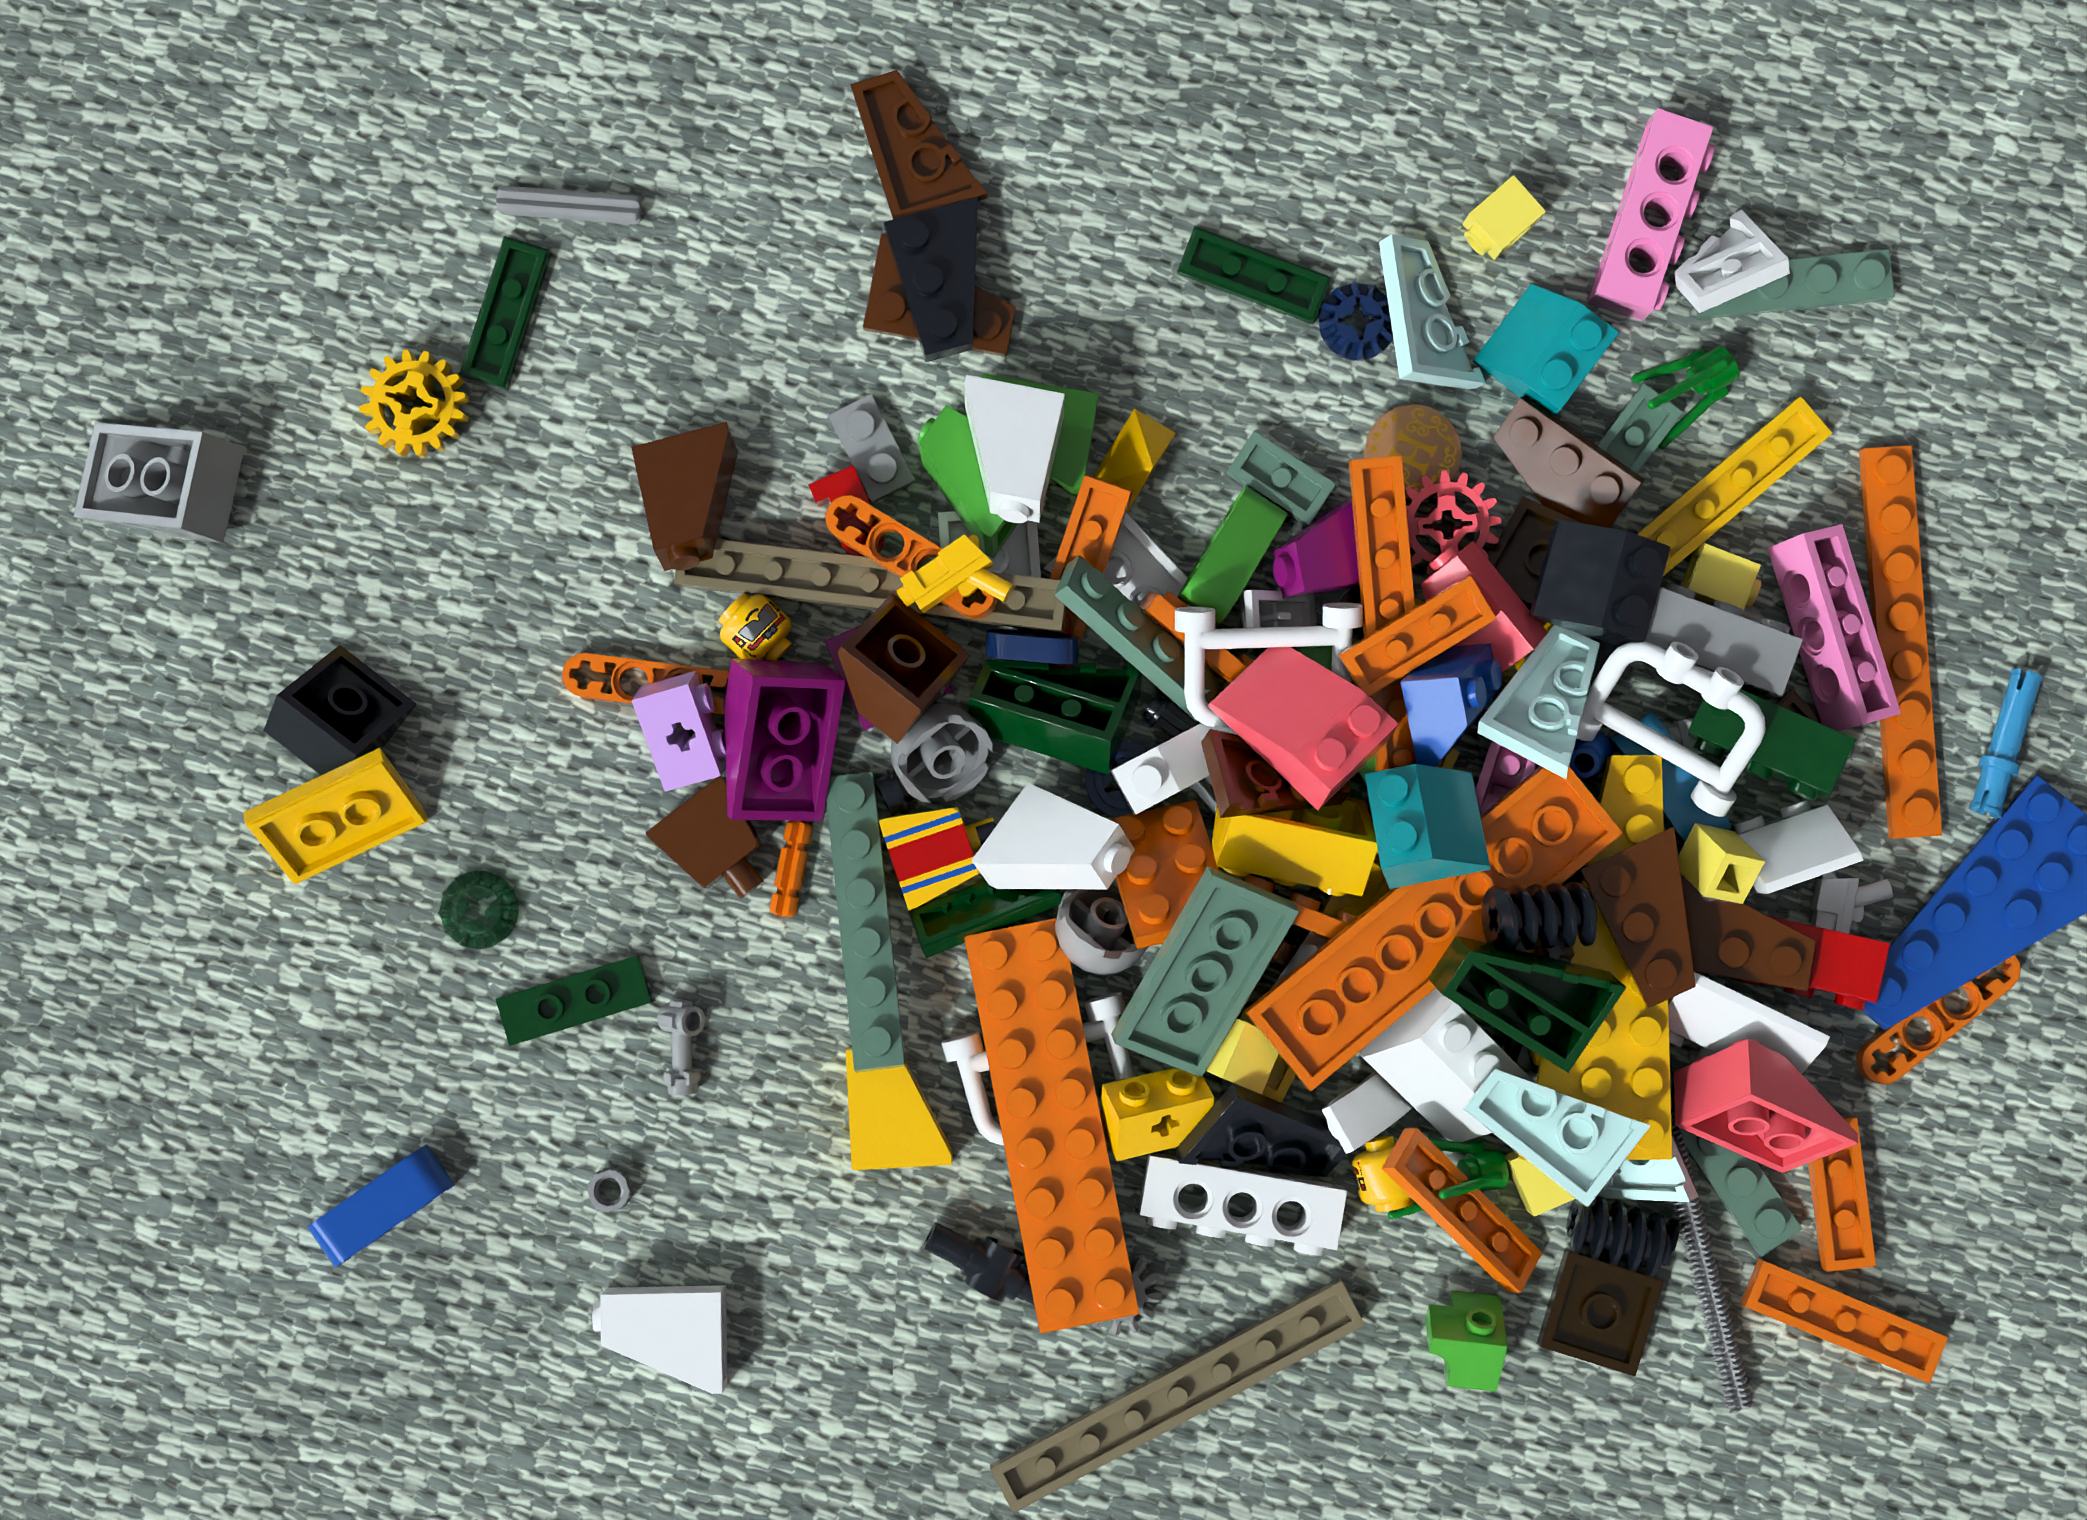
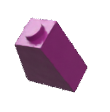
M1352 496L1274 550L1273 574L1276 583L1280 586L1283 599L1360 588Z

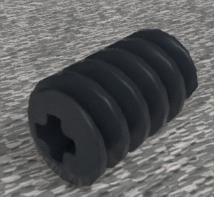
M1571 882L1565 886L1559 883H1552L1546 887L1532 884L1527 886L1526 889L1520 885H1513L1508 887L1507 890L1500 886H1494L1489 888L1484 895L1482 925L1486 942L1490 945H1495L1498 937H1500L1503 948L1506 951L1516 949L1518 936L1526 950L1535 948L1538 935L1542 946L1546 949H1551L1555 946L1557 934L1565 948L1574 946L1577 935L1580 943L1585 947L1593 945L1596 939L1597 907L1592 892L1581 883Z
M1597 1195L1588 1207L1584 1206L1577 1199L1572 1201L1566 1230L1567 1236L1571 1237L1572 1253L1578 1254L1585 1242L1590 1243L1591 1259L1597 1260L1604 1248L1609 1249L1610 1265L1616 1266L1623 1254L1628 1255V1269L1635 1272L1642 1260L1647 1261V1275L1654 1278L1661 1266L1667 1265L1675 1251L1680 1224L1674 1218L1666 1223L1663 1215L1655 1212L1646 1217L1645 1211L1636 1206L1627 1212L1626 1205L1620 1201H1614L1608 1207L1606 1198Z

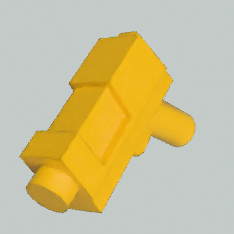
M964 534L939 551V556L916 572L911 570L901 577L900 580L903 586L896 590L907 607L916 602L920 610L925 613L957 590H959L963 597H969L979 588L993 597L1006 602L1014 589V584L988 571L994 564L980 550L979 538L976 535H971L968 538Z

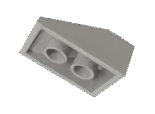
M95 422L73 517L184 539L224 543L245 448L200 431Z

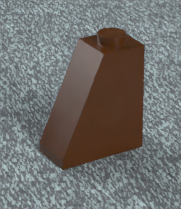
M727 422L631 447L653 549L664 571L671 569L688 570L697 566L701 561L712 559L738 454Z

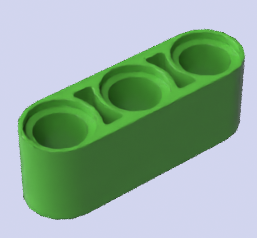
M1245 486L1217 528L1182 586L1177 598L1191 607L1214 608L1215 623L1219 625L1236 603L1283 524L1288 512L1249 486Z

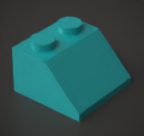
M1531 284L1472 362L1517 396H1527L1555 416L1619 334V331L1582 303Z
M1411 764L1365 774L1381 869L1389 889L1491 869L1472 772Z

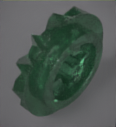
M489 871L467 872L455 877L447 889L441 893L442 900L438 915L442 920L444 933L449 935L460 946L472 949H485L498 945L511 934L517 923L519 904L515 891L504 878ZM465 893H468L476 901L495 898L489 904L490 907L485 910V915L488 918L486 921L490 927L486 923H482L478 918L461 922V919L466 917V913L471 909L468 902L470 899Z

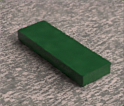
M1196 226L1193 228L1177 270V274L1312 325L1331 279L1327 275Z
M507 236L503 237L459 372L462 377L508 391L550 263L551 250Z

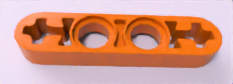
M852 495L841 496L835 499L828 506L825 514L826 525L829 531L839 541L900 578L911 570L916 572L924 560L939 556L938 552L942 550L941 547ZM855 508L858 509L856 516L863 524L872 529L868 538L863 532L853 526H848L845 531H841L843 523L838 519L839 515L842 512L850 514ZM874 520H879L880 522L873 527ZM888 532L899 533L904 539L902 552L893 558L883 557L878 552L879 539ZM867 538L866 545L860 544ZM957 590L941 601V603L966 618L977 620L989 616L995 610L998 599L981 590L986 597L985 602L982 605L974 602L968 608L965 606L967 604L966 597H963Z
M579 653L570 657L562 670V681L566 689L572 694L588 699L633 704L631 700L634 696L627 695L623 691L621 680L625 672L632 668L642 669L648 677V684L697 671L701 684L705 683V676L714 677L710 684L711 687L725 689L727 688L729 671L591 653ZM584 662H591V670L597 673L609 674L607 665L616 664L611 676L612 694L604 693L607 687V683L590 681L587 689H581V682L573 678L574 670H582ZM713 696L715 711L711 712L712 715L725 716V700Z
M2013 955L2004 961L2005 965L2000 970L2004 976L2002 980L1988 978L1979 985L1980 988L1986 991L1983 997L1978 986L1972 981L1960 986L1968 995L1967 1007L1961 1013L1953 1014L1947 1010L1944 1003L1945 996L1892 1027L1885 1030L1881 1029L1858 1050L1856 1064L1860 1074L1868 1081L1878 1084H1891L1899 1080L2016 984L2021 973L2017 957ZM1988 971L1982 973L1981 975L1977 976V977L1974 978V979H1980V978H1981L1983 975H1985ZM1920 1016L1928 1021L1931 1032L1929 1038L1924 1043L1915 1045L1908 1039L1906 1028L1911 1019ZM1894 1034L1899 1045L1911 1053L1910 1056L1906 1058L1904 1053L1896 1052L1887 1060V1064L1890 1067L1887 1073L1881 1070L1872 1071L1871 1066L1875 1063L1872 1053L1875 1050L1880 1053H1888L1896 1047L1897 1044L1890 1040V1037Z

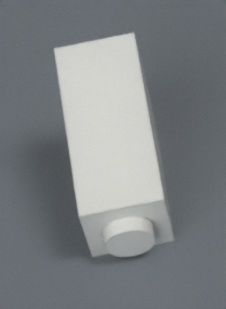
M966 375L964 382L965 409L990 513L997 514L1002 519L1012 523H1024L1027 520L1039 523L1064 419L1065 394Z
M1027 783L971 861L987 883L996 889H1108L1116 876L1126 869L1135 849L1118 823Z
M726 1285L607 1288L600 1295V1301H594L592 1312L593 1330L601 1331V1346L709 1393L722 1394L728 1385Z

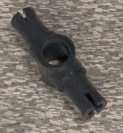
M937 1222L933 1224L925 1239L923 1249L960 1268V1274L966 1276L964 1282L981 1294L1003 1302L1005 1297L1012 1300L1017 1297L1034 1305L1027 1263L1024 1261L1026 1258L1022 1252L1014 1249L1013 1252L1008 1251L997 1244L998 1239L987 1236L985 1241L980 1238H976L973 1241Z

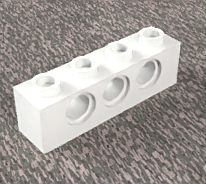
M1154 1152L1147 1156L1138 1211L1140 1215L1148 1217V1225L1159 1228L1176 1229L1177 1222L1197 1225L1196 1233L1209 1237L1225 1238L1226 1231L1246 1234L1245 1242L1274 1247L1275 1239L1293 1242V1250L1297 1252L1322 1256L1324 1248L1337 1250L1347 1190L1342 1185L1242 1167L1239 1169L1221 1168L1219 1163L1198 1160L1196 1165L1179 1164L1177 1156ZM1188 1184H1198L1205 1189V1199L1196 1208H1186L1178 1202L1180 1190ZM1240 1192L1252 1195L1254 1206L1248 1215L1235 1217L1228 1212V1202L1233 1195ZM1295 1201L1302 1205L1301 1219L1291 1226L1280 1224L1277 1221L1279 1207L1285 1202Z

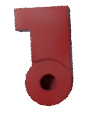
M854 465L808 484L818 507L829 502L832 503L841 496L849 495L860 498L870 504ZM855 508L850 514L842 512L839 515L838 519L843 523L841 531H845L848 526H853L863 532L868 538L872 529L863 524L856 516L858 509ZM877 519L874 520L873 527L879 523ZM884 535L878 542L879 554L884 546ZM867 538L860 544L866 545ZM841 542L848 555L865 557Z

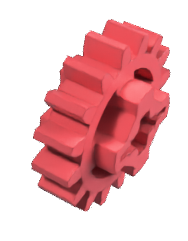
M1441 470L1439 482L1433 483L1425 474L1421 476L1424 487L1418 492L1409 486L1405 489L1408 496L1412 499L1409 505L1406 504L1409 546L1415 551L1411 556V564L1413 566L1424 559L1428 561L1427 574L1431 575L1434 570L1429 563L1438 556L1426 550L1419 543L1415 535H1430L1439 543L1441 554L1451 545L1458 552L1460 540L1468 532L1479 531L1474 543L1485 557L1489 558L1487 552L1482 547L1485 542L1498 543L1499 538L1489 532L1490 526L1500 524L1502 521L1500 516L1489 515L1488 509L1497 503L1495 497L1483 500L1480 497L1485 487L1484 483L1480 481L1470 488L1466 486L1468 481L1467 473L1461 472L1456 482L1450 481L1447 470ZM1454 491L1469 497L1475 503L1479 512H1464L1455 503ZM1436 493L1437 504L1427 515L1415 516L1419 505L1428 496ZM1450 510L1455 519L1470 521V523H1461L1460 526L1453 527L1452 535L1448 537L1443 536L1440 528L1423 526L1424 524H1431L1434 521L1440 520L1442 518V511Z

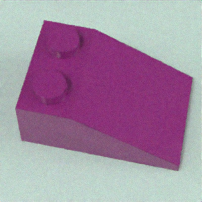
M731 658L724 704L727 816L731 820L823 821L846 681L824 663Z

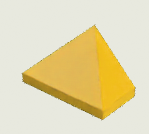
M1135 408L1094 474L1095 477L1134 490L1127 513L1176 434Z

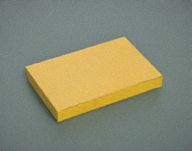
M381 748L243 812L245 825L294 885L428 822L423 806Z

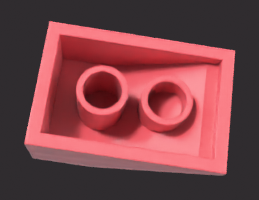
M1291 647L1267 648L1208 706L1317 810L1386 744L1398 726V723L1361 688Z
M1750 1039L1736 1041L1724 1050L1710 1056L1700 1057L1694 1063L1674 1071L1675 1126L1778 1172L1784 1173L1859 1143L1858 1133L1784 1055L1763 1046L1758 1041Z

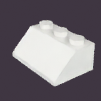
M1694 972L1696 987L1668 999L1669 1043L1681 1048L1684 1040L1701 1048L1698 1057L1710 1056L1730 1047L1736 1041L1750 1039L1758 1041L1763 1046L1784 1055L1802 1074L1826 1047L1830 1036L1696 972Z
M1436 988L1359 1053L1444 1138L1450 1141L1463 1142L1492 1133L1465 1112L1463 1108L1493 1069H1498L1535 1083L1458 1004L1443 996Z

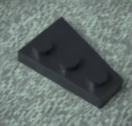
M978 197L884 222V231L925 362L973 350Z
M1235 1083L1228 1088L1175 1149L1179 1164L1196 1165L1198 1159L1219 1160L1221 1168L1239 1169L1242 1163L1267 1165L1269 1171L1273 1173L1326 1177L1347 1155L1339 1140L1331 1134L1327 1121Z

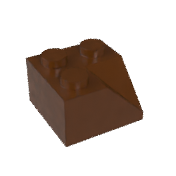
M893 593L846 640L837 652L858 713L897 744L905 737L926 710L947 690L971 656L911 607H907Z

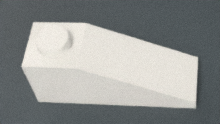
M1200 723L1111 770L1132 813L1136 815L1209 776L1201 741L1209 729L1228 732V728L1210 727Z

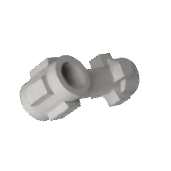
M682 999L670 1000V1002L665 1003L660 1008L657 1016L659 1027L663 1031L672 1032V1068L666 1069V1072H664V1085H668V1094L691 1095L698 1092L697 1084L698 1081H701L700 1068H692V1036L698 1035L703 1030L705 1015L702 1009L692 1005V1001Z

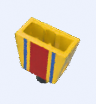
M954 807L885 818L878 821L908 910L915 909L980 874L971 860L996 827L993 817L965 826L959 808Z

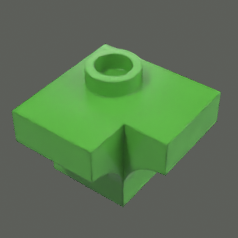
M1451 1290L1449 1306L1428 1305L1425 1318L1428 1351L1444 1359L1447 1386L1497 1392L1508 1347L1501 1296Z

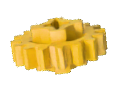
M408 349L403 350L402 362L397 363L387 355L384 357L387 369L383 373L373 368L369 371L372 378L376 380L374 386H361L360 389L362 393L370 398V403L359 406V412L365 416L373 417L364 427L372 435L381 433L377 443L386 449L393 446L396 442L395 453L402 457H406L409 454L411 447H413L415 454L421 459L427 457V446L430 445L441 453L444 452L445 444L442 439L448 435L458 440L460 434L453 428L455 422H468L469 419L467 415L459 410V406L470 402V397L464 392L456 391L464 383L463 378L458 374L447 376L452 366L444 359H441L434 365V356L428 351H423L419 360L416 361L412 352ZM406 376L405 380L392 387L398 379ZM434 378L438 380L443 388L445 402L436 398L433 393ZM418 396L432 408L425 406L421 408L413 407L410 411L397 400L407 402V400H416ZM384 406L392 409L395 415L393 423L396 426L395 430L387 421ZM434 421H439L431 430L421 434L423 427Z

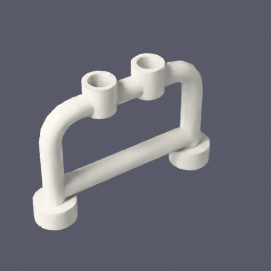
M1345 602L1323 604V626L1215 629L1214 608H1176L1175 631L1185 632L1184 694L1188 710L1194 719L1205 726L1228 728V733L1236 734L1208 707L1209 704L1205 700V649L1332 646V672L1352 683V678L1338 654L1352 646L1353 628L1363 626V605Z
M1631 641L1617 647L1608 657L1589 688L1577 739L1592 741L1602 725H1606L1699 778L1698 784L1691 793L1693 802L1711 815L1725 816L1737 799L1732 786L1761 744L1766 731L1765 716L1759 705L1740 692L1744 684L1743 679L1737 673L1725 667H1717L1712 676L1694 666L1699 658L1698 654L1692 648L1680 642H1672L1667 651L1646 641ZM1634 661L1648 663L1655 667L1658 674L1669 682L1675 684L1683 683L1701 693L1703 699L1710 705L1722 710L1730 709L1742 717L1745 722V729L1721 767L1605 702L1625 668Z
M1115 992L1085 1001L1084 1005L1089 1022L1082 1023L1086 1043L1104 1038L1116 1081L1135 1077L1128 1049L1116 1045L1111 1035L1119 1021L1118 1015L1123 1014L1126 1009L1122 992ZM979 1031L942 1041L941 1044L946 1062L957 1061L971 1115L979 1133L988 1141L1004 1146L1001 1127L992 1116L981 1077V1072L988 1071L989 1065ZM1100 1100V1101H1098V1106H1099V1111H1100V1116H1101V1100Z

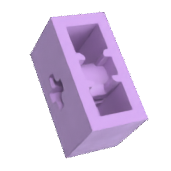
M697 671L641 686L631 701L664 791L721 776L726 767L725 731L723 729L717 730L711 713L715 711L713 694L707 683L701 684ZM679 722H681L685 730H677L676 727ZM693 729V735L689 737L686 730Z

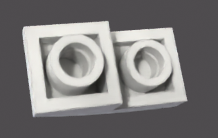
M1374 1070L1357 1086L1340 1093L1322 1109V1112L1327 1119V1125L1331 1134L1339 1140L1347 1154L1387 1129L1409 1112L1413 1106Z

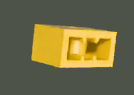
M1176 1067L1102 1084L1101 1122L1104 1136L1117 1161L1178 1147L1213 1107L1214 1096L1203 1076L1199 1077Z

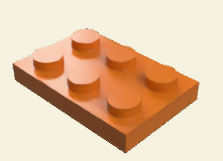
M1196 800L1142 811L1136 815L1129 814L1109 819L1120 825L1135 849L1126 869L1118 874L1115 879L1137 949L1164 943L1207 866L1220 871L1219 867L1216 866L1214 852Z

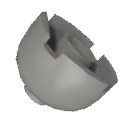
M935 702L898 744L893 740L891 741V762L902 785L910 795L921 802L931 803L928 798L942 797L945 802L956 800L973 790L984 778L989 768L985 762L988 756V749L992 752L993 744L981 723L959 705Z
M1114 879L1108 889H1067L1058 907L1055 932L1061 950L1067 958L1084 971L1099 975L1116 974L1134 966L1148 947L1136 948L1116 879Z

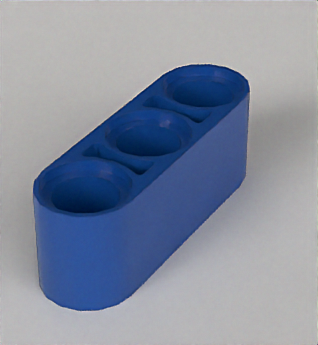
M426 1144L322 1215L307 1228L334 1268H337L349 1260L351 1256L388 1233L394 1226L431 1203L434 1198L451 1189L455 1184Z

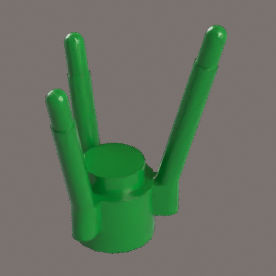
M1717 346L1707 353L1699 349L1687 357L1649 368L1632 376V381L1639 383L1691 367L1686 372L1687 379L1649 400L1647 403L1649 409H1655L1692 388L1700 395L1707 393L1696 406L1670 429L1658 447L1660 449L1666 448L1675 438L1680 436L1713 403L1727 396L1728 390L1726 386L1739 379L1738 365L1726 348Z
M1428 1138L1440 1151L1464 1153L1466 1155L1464 1159L1458 1161L1457 1168L1469 1180L1441 1189L1439 1191L1441 1199L1459 1196L1478 1189L1483 1193L1484 1191L1506 1187L1509 1178L1508 1166L1501 1151L1497 1149L1486 1151L1482 1140L1465 1143ZM1414 1201V1204L1389 1211L1388 1217L1393 1220L1422 1211L1423 1209Z

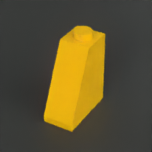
M852 1047L846 1049L852 1170L952 1165L953 1150L906 1059V1067L856 1073L854 1071Z

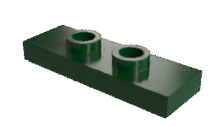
M984 880L912 909L908 913L925 957L929 958L965 943L964 937L968 935L998 930L1060 904L1062 897L1059 889H996Z
M639 955L495 999L509 1046L653 1002Z

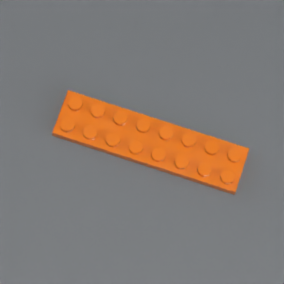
M1540 766L1481 815L1490 870L1391 889L1245 1010V1013L1308 1090H1314L1436 988L1428 977L1456 936L1487 943L1482 925V903L1484 895L1489 888L1500 886L1507 890L1510 886L1520 885L1526 889L1527 886L1532 884H1539L1544 887L1552 883L1562 884L1623 833L1570 766L1566 779Z
M1056 918L964 937L1040 1334L1139 1314L1070 960L1062 952L1055 932Z

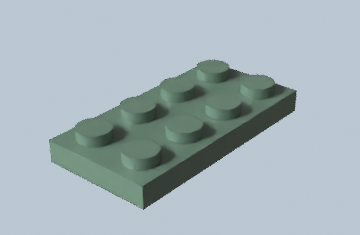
M1207 866L1113 1029L1111 1035L1114 1043L1202 1077L1300 912L1296 904Z

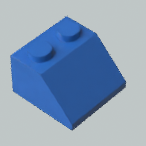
M1491 643L1452 646L1410 671L1401 681L1417 764L1437 767L1460 742L1498 693L1502 684V670L1499 661L1493 659Z

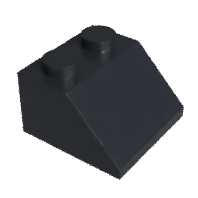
M1556 520L1529 616L1613 646H1621L1631 641L1645 642L1671 547L1626 530Z
M339 645L277 694L263 731L317 773L323 775L378 748L382 750L414 709L416 703Z

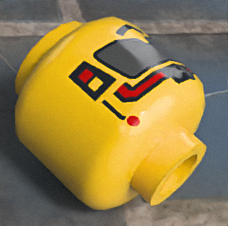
M743 593L727 608L718 620L723 625L720 630L721 641L740 659L777 661L792 645L786 638L792 627L790 618L766 595L755 594L749 597L746 593Z
M1393 1135L1372 1138L1365 1143L1366 1150L1358 1153L1352 1160L1359 1197L1364 1203L1374 1205L1376 1212L1397 1210L1414 1204V1200L1381 1169L1396 1144Z

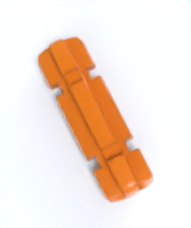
M788 821L786 823L783 840H787L786 846L781 847L774 886L778 887L777 892L772 893L769 908L770 912L774 915L794 917L797 913L799 897H796L797 890L802 888L808 857L805 847L806 844L810 845L813 831L812 825L800 821Z

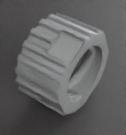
M613 1166L605 1167L602 1171L596 1172L591 1177L587 1185L588 1189L586 1190L588 1191L591 1205L595 1209L607 1213L613 1210L618 1211L620 1208L625 1207L633 1195L632 1191L634 1190L632 1187L633 1181L630 1180L629 1174L627 1175L624 1170H620L618 1167L613 1168ZM613 1178L619 1183L621 1194L618 1199L607 1201L602 1198L599 1188L603 1180Z

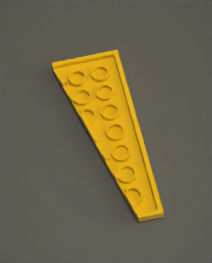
M1611 755L1607 757L1598 803L1623 833L1587 862L1585 867L1664 831L1662 757L1659 755ZM1582 877L1581 884H1583L1585 887H1587V885H1586V883H1585V881H1584V879H1583V877ZM1597 907V932L1594 944L1587 947L1583 946L1577 935L1573 946L1575 955L1571 963L1609 971L1627 988L1569 1073L1540 1056L1536 1084L1583 1102L1602 1107L1624 1117L1651 1125L1625 1160H1672L1668 1000L1648 1009L1646 1008ZM1519 1154V1159L1526 1160Z

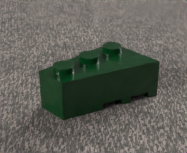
M986 660L969 696V714L981 723L989 738L1109 775L1141 695L1142 673L1132 664H1127V670L1096 669V663L1080 662V668L1049 667V663Z
M1740 689L1741 693L1747 695L1759 705L1765 716L1766 727L1761 744L1743 771L1766 781L1771 776L1788 784L1787 790L1814 802H1816V799L1827 803L1857 739ZM1703 699L1688 730V736L1696 740L1694 749L1721 760L1724 754L1729 755L1745 729V722L1742 717L1730 709H1718Z
M1460 936L1454 938L1428 977L1443 996L1569 1073L1627 988L1609 971L1520 950L1506 951L1503 946L1490 945L1489 943Z

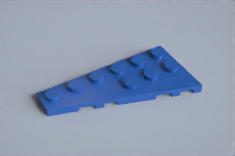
M2038 775L2033 777L2004 810L2001 818H1998L1891 942L1878 1004L1866 1002L1865 1010L1862 1012L1883 1030L1888 1029L2087 913V814Z

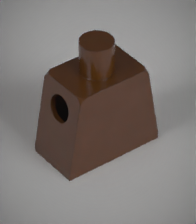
M721 775L715 778L646 832L651 841L703 888H710L721 878H724L737 896L742 899L764 882L747 860L748 857L763 847V844L750 820H731L727 816V785L725 776Z

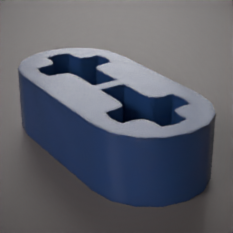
M989 629L986 635L985 656L1018 661L1075 664L1078 663L1080 637L1051 632Z

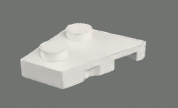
M1743 210L1735 212L1730 217L1731 228L1720 238L1711 236L1700 246V251L1695 256L1688 258L1674 272L1676 287L1699 313L1790 274L1788 257Z

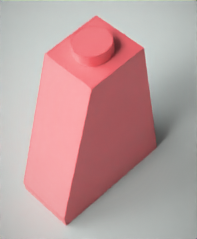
M1473 541L1459 552L1451 545L1429 563L1434 572L1421 583L1425 600L1430 599L1464 577L1471 575L1496 617V620L1453 646L1491 643L1493 659L1499 661L1501 670L1504 672L1534 650L1548 634L1537 618L1529 616L1530 610Z

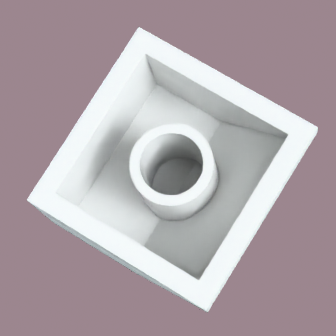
M1805 799L1779 808L1782 817L1765 823L1762 815L1733 824L1736 834L1765 860L1749 893L1769 894L1863 861L1860 850L1828 804L1811 807L1809 800Z

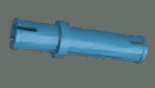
M2011 669L2010 680L1987 755H1982L1978 763L1982 771L1972 803L1969 806V809L1973 812L1985 816L1989 812V816L1994 818H2001L2002 808L2012 777H2018L2020 766L2016 762L2040 684L2043 682V676L2027 670L2026 674L2022 675V669Z

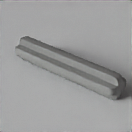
M500 186L496 195L497 210L503 215L635 225L640 222L642 215L641 200L634 195Z

